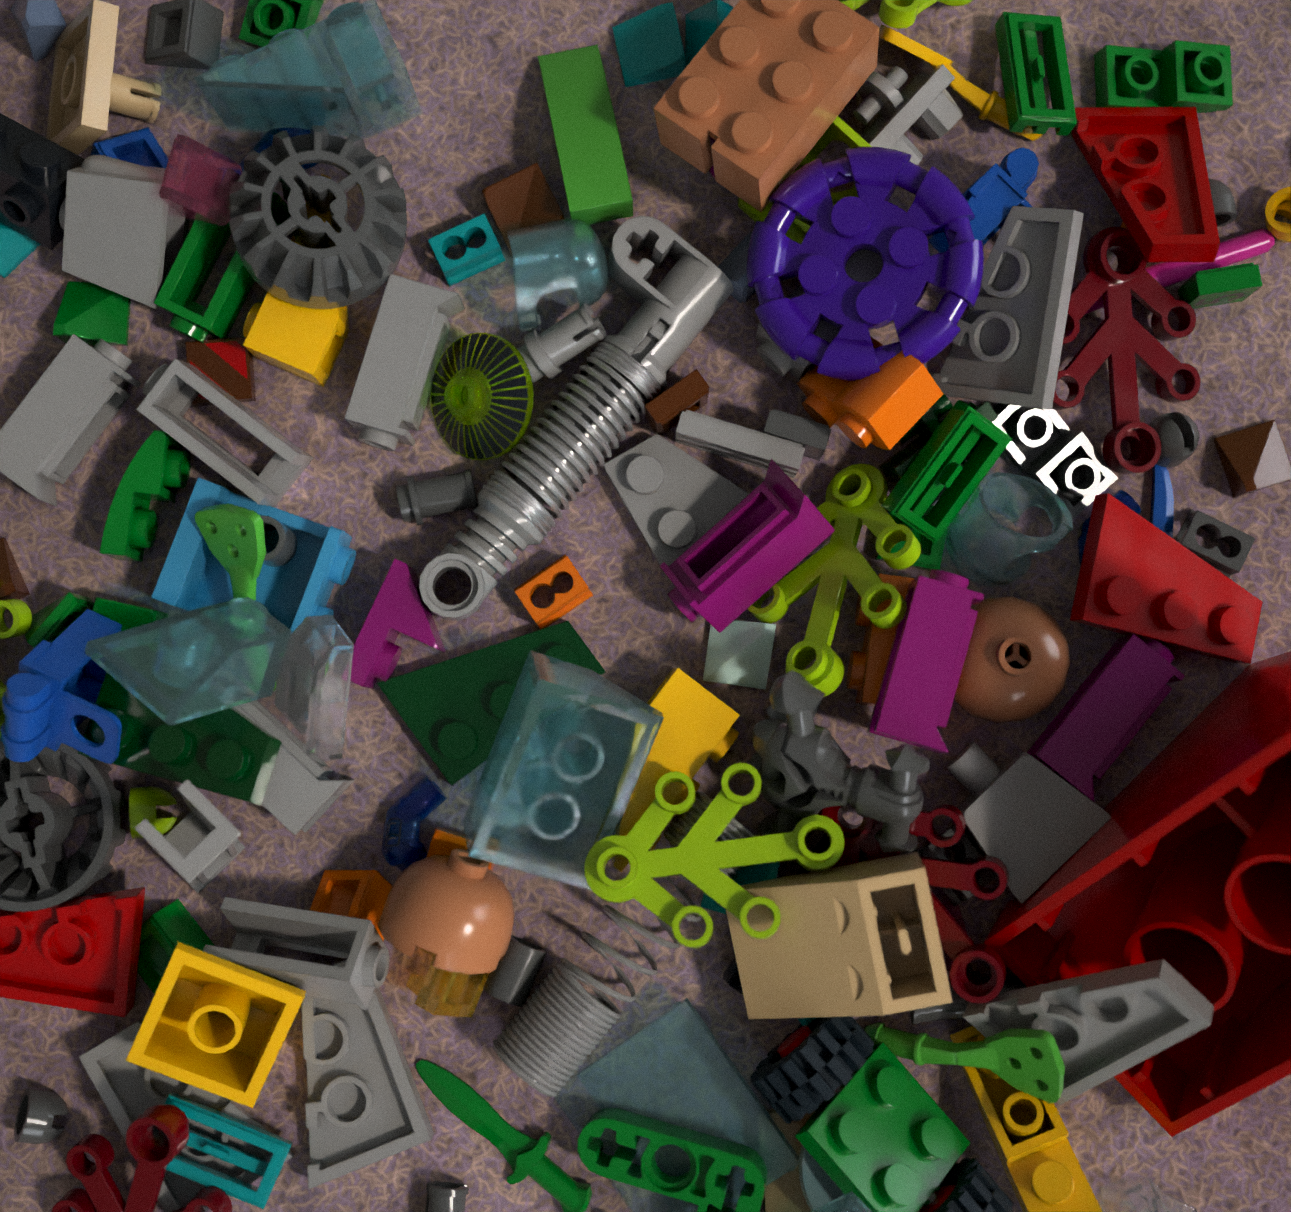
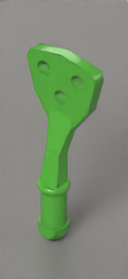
M229 503L206 506L195 513V522L211 553L230 574L238 634L236 642L242 647L250 672L249 682L257 692L270 694L277 689L281 675L280 671L275 668L266 640L268 632L262 626L256 606V578L260 575L266 555L263 520L257 512Z
M883 1022L873 1023L864 1028V1031L874 1041L875 1045L884 1042L895 1056L913 1060L918 1066L924 1064H943L989 1069L1014 1088L1048 1103H1056L1063 1092L1065 1065L1054 1036L1044 1029H1007L984 1038L983 1041L954 1043L930 1037L925 1032L915 1034L886 1027Z

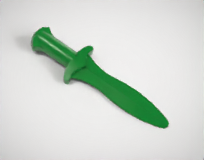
M421 1059L417 1061V1072L441 1103L463 1123L489 1140L504 1155L513 1170L506 1179L509 1184L519 1183L529 1176L560 1203L563 1212H584L587 1210L592 1197L591 1183L575 1181L545 1155L551 1141L549 1132H544L539 1140L521 1133L506 1122L479 1093L463 1080L428 1060Z

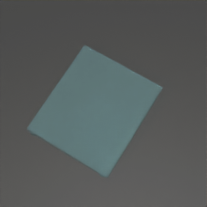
M688 998L674 1003L670 1010L570 1078V1081H566V1086H562V1091H557L558 1096H554L579 1134L588 1119L597 1111L605 1108H619L740 1143L756 1150L764 1159L767 1168L766 1186L787 1172L794 1171L796 1166L799 1165V1156ZM606 1128L601 1137H597L603 1141L604 1147L602 1152L608 1155H614L618 1146H622L616 1142V1131ZM641 1136L635 1148L638 1151L632 1161L634 1164L641 1165V1157L649 1142L648 1138ZM667 1144L655 1151V1160L662 1172L670 1176H680L690 1170V1159L682 1148ZM732 1166L730 1173L724 1175L729 1179V1186L723 1207L734 1208L737 1206L744 1183H749L744 1180L745 1169L740 1166ZM612 1180L633 1212H697L698 1205Z

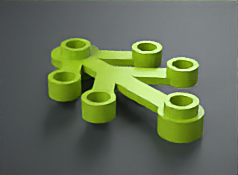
M861 463L848 466L838 472L830 481L826 490V500L817 507L819 512L835 529L831 535L830 542L773 585L747 608L760 622L775 623L784 617L791 604L818 584L805 638L803 641L795 644L788 652L785 669L786 673L793 670L802 674L810 684L824 692L825 696L833 693L839 687L844 677L843 661L833 651L831 644L848 580L862 598L861 609L876 627L888 629L896 626L903 620L907 611L906 601L897 589L889 583H883L857 549L862 525H866L877 538L875 544L876 551L892 569L901 570L910 567L917 561L921 553L920 542L912 531L905 525L896 524L885 508L881 506L888 497L887 482L882 473L876 467L869 464ZM906 541L901 550L890 553L895 544ZM774 596L772 602L768 606L761 608V605L766 598ZM892 599L890 606L886 610L876 612L881 602ZM816 659L811 667L805 669L812 660Z
M735 763L725 770L721 779L722 789L680 844L673 848L650 850L675 814H682L688 811L693 806L696 798L694 784L686 774L669 772L658 780L655 787L656 798L626 836L612 835L605 837L590 849L585 860L584 873L589 887L598 897L612 903H623L635 899L670 926L677 941L687 948H699L708 943L713 934L712 919L709 913L699 906L685 907L652 878L682 875L739 919L743 931L748 936L763 940L773 936L780 926L781 914L778 906L769 898L754 897L721 872L720 869L796 860L806 870L813 872L825 871L839 861L844 850V835L839 825L832 819L822 815H812L802 819L795 826L793 832L716 842L742 806L753 803L761 792V777L756 768L747 763ZM745 773L753 779L755 785L749 794L738 796L731 792L729 781L735 774ZM672 782H680L688 789L686 800L677 805L669 804L663 798L665 787ZM812 830L824 831L830 838V848L822 854L812 853L805 846V836ZM615 856H622L630 863L628 875L618 881L609 879L605 873L607 862ZM755 906H765L773 914V924L765 931H756L747 922V914ZM691 914L702 917L706 923L705 933L696 940L684 938L680 931L681 921Z

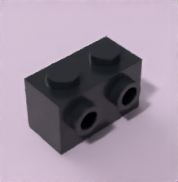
M1 113L0 222L52 250L64 238V230L59 222V212L61 204L66 197L67 171L81 166L85 159Z

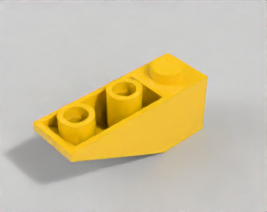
M321 174V176L331 179V177ZM306 204L308 219L317 215L323 222L328 221L331 225L330 210L327 213L320 214L314 208L310 209ZM293 235L291 241L300 245ZM267 292L263 302H256L246 317L243 327V335L246 339L243 346L256 359L324 387L349 333L348 306L333 309L305 308L285 302Z
M672 668L635 717L615 835L626 836L656 798L655 787L658 780L664 774L669 772L686 774L692 780L695 792H697L700 783L693 778L708 757L717 763L730 749L739 735V732L732 725L740 715L679 668ZM680 782L669 783L663 791L664 800L672 805L684 802L688 796L687 787ZM662 835L659 836L650 850L655 848ZM622 856L611 858L613 866L621 873L629 863Z

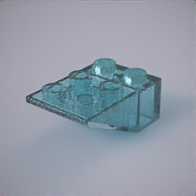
M368 0L361 4L358 2L343 4L335 8L328 15L327 19L302 30L298 28L284 30L276 34L269 41L268 45L243 56L236 54L223 57L213 63L209 71L195 77L199 88L230 132L267 133L270 130L277 129L280 132L287 130L289 135L310 134L312 125L326 126L329 135L348 137L350 133H353L361 138H369L423 114L406 66L375 0Z

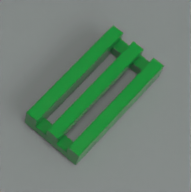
M1003 12L995 24L1009 131L1021 133L1026 126H1032L1034 134H1045L1049 127H1054L1056 135L1068 136L1077 124L1061 17ZM1036 31H1042V44L1052 109H1047L1043 85L1045 68L1043 56L1039 55Z
M958 399L881 506L936 544L1013 438L971 406ZM981 435H986L984 439L981 441V443L978 445L976 450L973 452V454L970 456L968 461L962 467L960 464L971 451L976 442L979 440ZM945 486L947 488L946 491L940 497V499L932 508L927 517L923 520L922 516L925 514L927 509L930 507V505L933 503L935 498L938 496V494Z

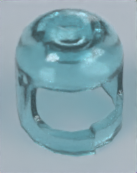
M570 218L507 232L513 255L515 303L521 332L533 330L541 324L537 303L544 294L569 289L576 292L579 306L584 302L588 306H592L605 293L608 284V265L605 251L598 234L589 224L582 220Z
M996 472L982 480L947 527L946 548L954 566L969 580L983 586L1002 587L1019 580L1026 574L1031 566V553H1044L1053 550L1073 530L1072 515L1064 501L1044 484L1030 477ZM1032 506L1039 507L1046 511L1052 522V534L1046 537H1031L1015 532L1000 525L990 512L1002 514L1014 523L1016 527L1017 520L1027 508Z

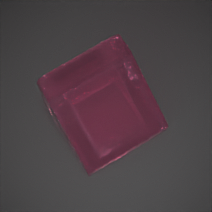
M178 134L177 138L174 139L159 191L160 198L183 217L220 226L226 225L230 218L229 192L232 182H238L242 174V167L230 158L188 136Z

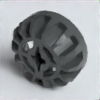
M312 125L310 134L290 137L287 130L281 131L273 135V143L270 147L261 153L252 150L244 159L243 173L238 182H232L229 192V224L240 260L261 287L285 302L311 309H333L351 305L378 290L388 280L389 275L394 272L401 259L407 231L404 189L399 187L394 178L392 165L384 155L376 157L366 149L363 138L353 133H350L348 138L344 139L329 135L326 126ZM325 163L343 170L348 176L339 183H336L334 180L321 175L309 176L301 165ZM280 181L284 199L288 202L289 219L277 226L271 213V199L273 191ZM358 185L364 200V214L358 229L354 232L348 224L347 197L345 193ZM306 204L310 209L314 208L320 214L327 213L330 210L331 225L328 221L323 222L317 215L308 219ZM290 233H293L296 241L300 245L294 243L286 236H288Z
M0 738V909L15 912L37 911L51 908L85 895V891L92 884L105 878L111 871L113 866L109 862L116 847L124 844L127 830L120 828V808L126 805L124 792L115 789L108 775L112 770L107 763L79 755L78 750L63 743L57 751L45 747L30 761H11L3 753L4 744ZM47 776L59 777L73 784L83 795L87 804L72 808L63 796L51 792ZM38 812H42L44 824L39 825L35 830H30L28 818H32ZM89 814V828L85 840L73 855L66 858L63 842L71 835L74 818ZM12 849L21 852L22 858L19 857Z

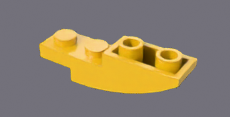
M973 1026L950 1035V1040L954 1043L983 1041L985 1038ZM962 1066L1022 1211L1102 1212L1068 1141L1069 1133L1055 1104L1048 1103L1014 1088L989 1069Z

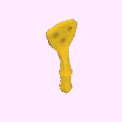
M881 24L879 28L880 38L928 62L934 70L943 64L955 77L949 86L980 112L979 119H988L1009 130L1006 102L1004 98L999 96L996 90L988 94L965 80L952 66V60ZM1026 126L1021 133L1013 132L1032 141L1037 140L1043 135L1034 134L1032 126Z

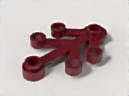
M1109 227L1095 233L1085 246L1083 263L1086 274L1071 291L1063 345L1072 342L1078 336L1080 331L1079 320L1102 295L1105 319L1064 370L1058 371L1057 381L1061 379L1067 384L1069 395L1063 401L1057 396L1055 390L1052 409L1063 410L1079 404L1085 393V385L1108 358L1113 429L1107 433L1103 441V457L1113 471L1120 474H1134L1150 470L1158 462L1161 454V441L1158 433L1148 424L1140 422L1136 359L1156 377V391L1167 402L1177 403L1182 402L1181 400L1187 401L1192 399L1200 389L1201 380L1198 371L1192 365L1180 363L1132 316L1131 295L1153 313L1151 317L1152 330L1158 338L1164 341H1172L1188 336L1195 328L1196 314L1189 303L1176 300L1145 270L1147 260L1129 230L1122 227ZM1107 250L1113 252L1117 257L1118 266L1115 271L1107 261ZM1170 310L1175 312L1179 318L1177 331L1173 330L1168 323V313ZM1175 373L1181 374L1186 381V388L1182 394L1176 392L1173 388L1172 378ZM1122 439L1127 440L1131 446V455L1128 460H1125L1121 454L1120 444Z
M942 804L934 807L931 811L922 810L910 824L909 833L915 836H925L931 844L937 847H950L956 844L964 834L966 821L958 808ZM843 806L823 808L818 813V815L826 816L835 821L844 835V850L834 867L861 862L862 851L870 860L901 855L900 852L884 853L880 844L874 838V835L882 829L883 822L863 817L861 824H849L843 818ZM946 815L953 819L956 824L955 834L949 837L939 835L933 827L934 817ZM920 856L926 868L929 886L970 891L979 899L993 900L1004 892L1009 881V872L1006 865L1000 859L993 856L980 857L973 863ZM982 867L993 869L999 876V885L995 888L981 886L976 879V871ZM930 890L941 947L953 961L950 970V982L953 989L961 998L972 1003H986L993 1000L1000 993L1006 979L1007 969L1004 959L994 948L984 944H975ZM976 959L987 962L991 967L992 976L987 979L975 978L969 971L968 963Z
M153 1105L147 1108L129 1126L126 1133V1144L129 1152L138 1163L126 1203L107 1169L114 1160V1150L111 1143L99 1134L85 1135L68 1151L66 1156L68 1170L75 1178L81 1180L85 1189L73 1188L69 1190L53 1206L52 1212H73L70 1207L77 1210V1212H154L167 1165L188 1142L189 1122L185 1113L174 1105ZM85 1152L92 1155L96 1163L91 1162L86 1157ZM207 1186L202 1188L187 1206L171 1212H205L202 1205L207 1206L213 1212H232V1203L229 1196L223 1190L214 1186Z

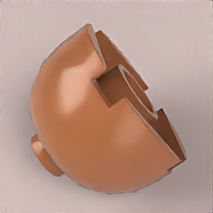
M1011 596L986 598L971 606L970 609L978 611L954 701L962 706L971 716L993 723L1024 721L1047 709L1064 688L1070 667L1068 640L1056 619L1039 605ZM1010 646V655L1005 657V652ZM1013 661L1019 665V668H1013L1008 663Z
M454 849L450 855H433L411 863L398 875L388 894L378 928L384 939L397 950L412 957L416 946L435 953L436 957L432 965L433 967L465 974L490 973L497 969L499 960H503L510 943L515 917L513 898L500 877L488 869L489 862L487 859L472 851Z

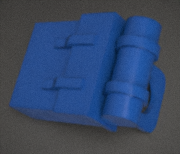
M1018 148L1010 152L999 165L995 163L962 194L975 216L970 221L975 240H981L983 246L1003 227L1012 206L1033 207L1025 200L1028 195L1026 190L1037 177L1039 162L1036 154L1030 149ZM945 232L934 234L928 240L930 256L945 252L949 248Z
M87 609L52 643L42 640L19 662V673L14 674L7 680L6 691L2 696V710L5 713V721L1 726V741L4 744L3 753L8 759L15 762H27L35 758L45 747L57 751L62 743L107 764L113 763L118 758L122 724L116 715L95 705L117 644L122 624ZM89 717L102 728L105 741L103 743L91 742L84 738L76 728Z

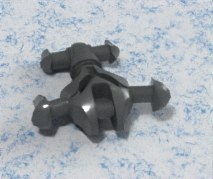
M793 670L781 675L771 687L769 699L774 710L786 713V719L761 720L755 724L752 734V744L756 753L752 756L750 765L756 768L760 774L762 795L775 809H778L759 823L757 829L758 836L793 832L795 826L803 818L815 815L823 808L851 804L852 808H856L855 811L858 815L883 822L882 829L874 835V838L878 841L884 853H911L918 845V839L915 835L909 833L910 824L921 813L924 801L917 776L929 770V758L917 752L908 743H905L896 748L886 750V758L891 768L890 770L876 764H870L868 767L863 768L857 765L852 767L850 764L851 760L839 747L829 730L825 727L814 725L813 709L817 707L825 693L810 684L802 674ZM810 832L804 838L805 846L807 848L809 843Z

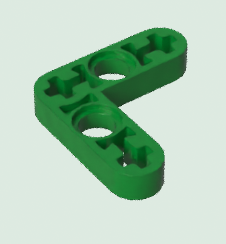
M605 1108L594 1113L588 1119L578 1138V1153L582 1163L589 1171L599 1176L698 1205L697 1212H760L767 1184L768 1170L764 1159L757 1151L746 1145L619 1108ZM606 1128L616 1131V1142L622 1145L618 1146L614 1155L602 1152L604 1147L603 1141L597 1138L601 1137ZM642 1136L648 1138L649 1142L641 1157V1165H637L632 1161L638 1151L635 1148ZM667 1144L682 1148L690 1159V1170L680 1176H670L662 1172L657 1166L655 1151ZM732 1166H740L745 1169L744 1180L749 1182L744 1183L742 1186L736 1210L731 1207H723L729 1186V1179L724 1175L730 1173Z

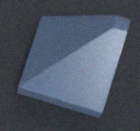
M15 0L10 11L34 62H37L48 55L64 30L66 22L55 0Z

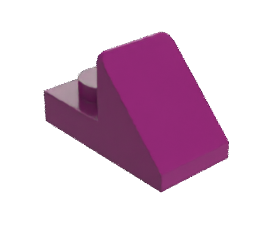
M394 559L339 675L340 677L373 689L377 679L386 682L392 675L402 652V647L394 644L399 632L444 653L446 652L431 611L422 600L419 590L420 582L416 571L408 564Z

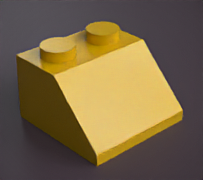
M178 942L126 1061L253 1108L304 1000L306 991Z

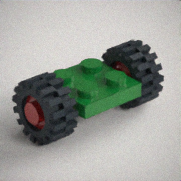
M852 1016L816 1017L809 1025L803 1026L799 1024L797 1029L789 1033L778 1046H775L766 1054L768 1057L760 1061L756 1067L757 1070L751 1074L750 1082L787 1124H790L793 1120L796 1122L802 1119L806 1112L810 1114L815 1111L795 1137L860 1212H1013L1011 1208L1013 1206L1012 1200L975 1158H963L959 1164L957 1163V1160L969 1146V1140L884 1042L875 1045L874 1041ZM825 1099V1101H824V1102L820 1105V1107L818 1108L820 1102Z

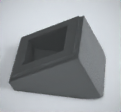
M173 0L152 5L145 64L218 70L224 12L204 0Z

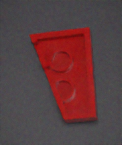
M1075 107L1077 124L1070 132L1071 136L1147 262H1214L1220 246L1196 107Z
M1111 494L1095 495L1070 620L1128 636L1134 634L1138 638L1155 639L1162 645L1239 664H1251L1263 602Z
M145 887L76 897L60 905L37 911L15 912L0 909V997L126 1017L134 1007Z

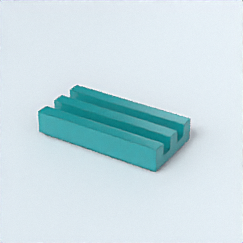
M170 1093L165 1104L180 1108L187 1118L272 1152L273 1155L270 1162L189 1129L187 1146L262 1176L259 1187L181 1155H177L167 1165L166 1170L205 1186L220 1188L227 1195L264 1209L293 1142L176 1093Z

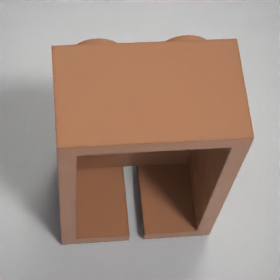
M740 0L654 106L653 110L660 144L704 174L713 166L717 183L762 213L769 204L771 195L796 170L877 67L880 27L838 0ZM709 136L716 140L712 146L710 145Z

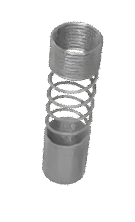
M698 791L693 806L685 813H682L681 816L676 817L677 821L672 822L673 826L668 827V831L664 832V837L677 847L713 800L702 791ZM733 818L716 842L756 836ZM741 867L720 869V871L733 880V876H737V871H741ZM678 875L679 877L683 878V879L686 880L687 882L691 883L690 881H688V880H687L685 877H683L682 875ZM669 876L665 877L668 881H670V882L674 885V883L672 882V880L670 879ZM675 886L680 897L688 906H696L683 890ZM603 905L605 913L631 937L632 935L624 923L664 947L670 949L679 947V942L675 938L672 928L658 917L659 923L664 927L674 943L651 933L613 907ZM688 915L683 918L691 922L701 921L698 915ZM587 931L582 932V937L609 962L610 960L605 952L640 973L646 975L658 974L654 958L646 947L634 937L632 938L638 949L648 960L653 970L644 968L629 960ZM560 958V963H556V968H552V973H548V978H543L544 983H539L540 988L535 989V993L531 994L530 999H527V1004H522L523 1009H518L519 1014H514V1019H510V1024H506V1029H501L502 1034H498L497 1039L493 1040L494 1050L503 1062L522 1080L540 1093L549 1097L558 1096L557 1091H562V1086H566V1081H570V1076L575 1075L574 1071L579 1070V1065H583V1060H587V1055H592L591 1050H596L595 1045L600 1044V1040L604 1039L605 1034H608V1029H612V1024H617L616 1019H621L620 1011L604 993L624 1002L636 1001L635 989L624 972L613 963L611 964L631 994L630 997L622 995L595 980L566 958ZM577 979L580 980L581 982L585 983V984L588 985L589 987H591V986L589 985V984H591L592 986H594V987H596L597 989L601 990V991H598V990L592 988V990L595 992V994H596L598 997H596V996H594V995L588 993V992L582 987V985L577 981Z

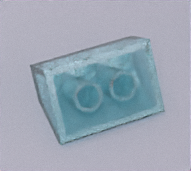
M530 650L463 820L468 856L591 890L584 873L586 857L590 849L598 841L616 834L664 719L662 712L591 669Z

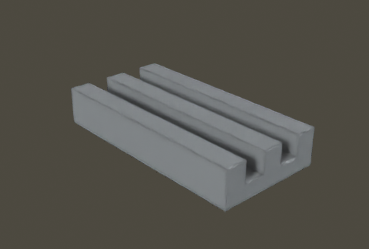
M687 409L682 411L676 429V443L768 470L772 458L785 474L791 478H795L805 451L802 444Z

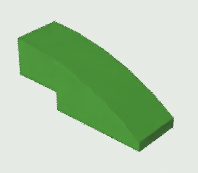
M598 45L538 56L572 228L633 216L631 189Z

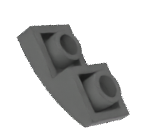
M999 403L994 408L998 418L992 421V423L1013 438L1003 453L1066 519L1073 520L1094 501L1095 495L1104 492L1118 479L1082 431L1070 430L1056 410Z

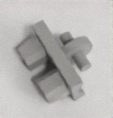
M942 64L930 75L923 72L918 73L899 92L900 87L908 80V76L903 69L895 66L885 77L873 71L858 90L863 101L853 111V114L864 125L877 113L879 116L864 131L861 137L872 147L889 148L911 155L910 162L918 165L922 161L923 155L904 133L915 122L931 140L941 138L958 122L963 113L946 90L955 77Z

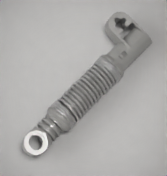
M637 216L627 219L618 227L614 234L609 253L608 267L611 277L620 288L642 305L618 334L607 335L605 339L598 343V347L594 348V352L590 353V357H586L589 366H579L582 375H572L575 384L565 383L569 393L565 391L558 392L562 402L553 400L551 404L554 410L544 409L548 420L537 418V423L541 429L537 426L530 427L534 438L530 435H524L523 440L527 446L516 444V449L520 455L509 453V458L513 463L502 462V467L516 480L514 481L501 470H495V475H491V480H487V484L483 485V488L477 494L478 506L473 511L478 517L476 522L468 518L463 524L468 529L467 533L464 534L458 530L453 536L459 543L456 546L447 543L438 556L425 566L420 576L419 590L423 602L438 617L452 621H459L470 617L480 608L482 602L497 585L498 582L493 578L494 574L498 573L504 576L508 571L503 563L508 561L514 564L518 559L516 554L513 553L515 548L523 552L528 545L540 544L544 537H548L547 532H552L551 527H555L554 519L563 518L561 510L570 509L568 501L577 500L576 493L584 492L583 484L591 483L590 475L598 474L597 467L605 466L604 458L612 457L611 449L619 448L618 441L626 439L625 432L633 431L632 423L640 422L639 415L645 414L644 406L662 394L661 392L667 387L666 374L734 291L730 279L721 269L666 224L654 217ZM644 247H647L653 252L650 260L644 258L638 264L630 260L631 251L638 253ZM670 256L677 263L655 289L648 283L653 267L658 270L666 258ZM547 503L554 511H551L544 505ZM449 571H460L471 580V592L468 598L456 605H447L439 601L435 594V584L438 578Z

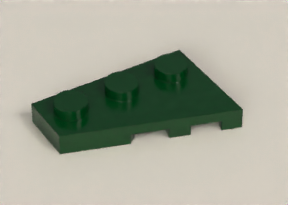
M565 621L387 679L386 682H378L377 684L450 785L454 786L604 675L606 671L569 621Z
M121 630L95 705L116 715L122 724L119 756L111 764L181 784L188 779L196 788L261 806L282 742L226 701L216 697L195 682L191 676L156 654L138 638ZM90 718L84 738L94 743H103L105 735L102 728ZM80 751L78 752L79 755H82V756H86V757L95 759V758H93V757H91V756H89V755H87V754H84V753H82V752H80Z

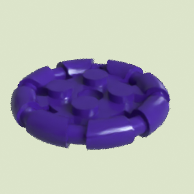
M882 147L845 149L847 156L822 163L819 157L791 174L769 198L773 205L764 221H756L747 253L746 272L748 287L755 288L760 305L755 308V313L770 339L794 361L801 357L818 366V374L846 381H856L879 372L880 365L903 351L904 358L912 355L923 364L938 355L961 331L957 323L967 307L974 308L983 278V243L981 240H975L970 221L975 216L960 190L945 174L934 166L927 171L910 162V154ZM854 181L858 197H844L833 205L829 189ZM897 186L916 195L908 212L888 202ZM795 218L811 226L801 245L786 236ZM945 232L949 248L945 252L930 256L927 237ZM870 250L877 253L882 259L883 268L875 279L868 282H858L847 275L845 271L846 263L850 256L857 251ZM798 276L805 294L790 299L784 298L780 281ZM926 287L943 295L934 312L917 306L922 299ZM821 319L840 329L838 335L831 343L813 334ZM894 323L898 342L874 348L869 330L882 328Z

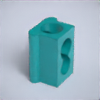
M485 213L428 239L449 286L506 261ZM474 237L486 239L484 245L479 248L467 247L470 240ZM454 245L466 247V252L461 258L453 260L446 257V252L450 247Z

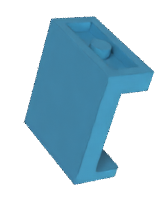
M198 477L151 598L237 628L230 574L211 553L195 522L194 515L206 506L229 503L255 511L260 516L272 517L293 531L297 539V550L294 557L283 566L271 567L265 564L262 565L260 575L256 578V606L262 626L268 632L267 640L308 654L312 643L321 645L330 629L334 611L326 607L334 584L343 586L352 571L356 558V550L349 548L352 536L341 529L332 526L329 528L272 506L258 505L250 498L233 493L221 485ZM270 530L264 534L266 554L273 551L278 544L279 535L277 530Z

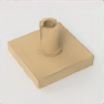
M92 0L60 34L55 46L46 138L77 155L107 132L109 111L141 119L151 124L156 120L160 109V102L153 100V97L159 98L161 96L160 84L149 83L113 73L119 6L100 0Z

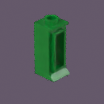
M221 167L154 301V304L173 316L168 325L169 327L201 343H204L208 333L219 339L229 337L228 335L255 282L244 267L236 250L208 308L196 303L232 233L229 224V192L232 182H238L239 178L232 171ZM273 191L271 213L276 225L279 226L289 219L288 204L278 193Z

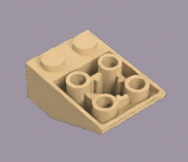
M918 852L833 867L821 872L812 871L740 885L754 897L769 898L778 906L781 914L780 926L777 932L767 939L758 940L748 936L743 931L740 920L726 910L748 1020L878 1016L953 1003L926 868ZM755 906L747 914L749 926L756 931H765L773 924V914L765 906Z

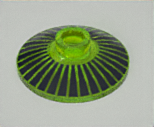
M471 333L453 342L443 353L436 366L431 388V408L434 421L440 435L449 447L461 456L473 460L495 459L513 449L523 437L530 422L533 409L534 394L529 368L518 349L508 340L496 334Z

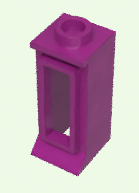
M771 458L765 480L672 564L668 566L663 562L660 565V568L675 585L667 595L691 622L702 616L721 633L829 537L835 529Z
M932 569L928 578L919 575L909 582L905 597L907 611L903 620L896 628L867 732L933 752L949 753L937 728H946L978 611L972 610L970 607L983 601L985 595L968 590L969 579L951 572Z
M1134 634L1118 638L1026 753L1033 756L1095 803L1093 779H1100L1169 694L1172 688L1166 683L1182 681L1185 677L1183 673L1170 664L1174 660L1173 654L1155 639H1139Z

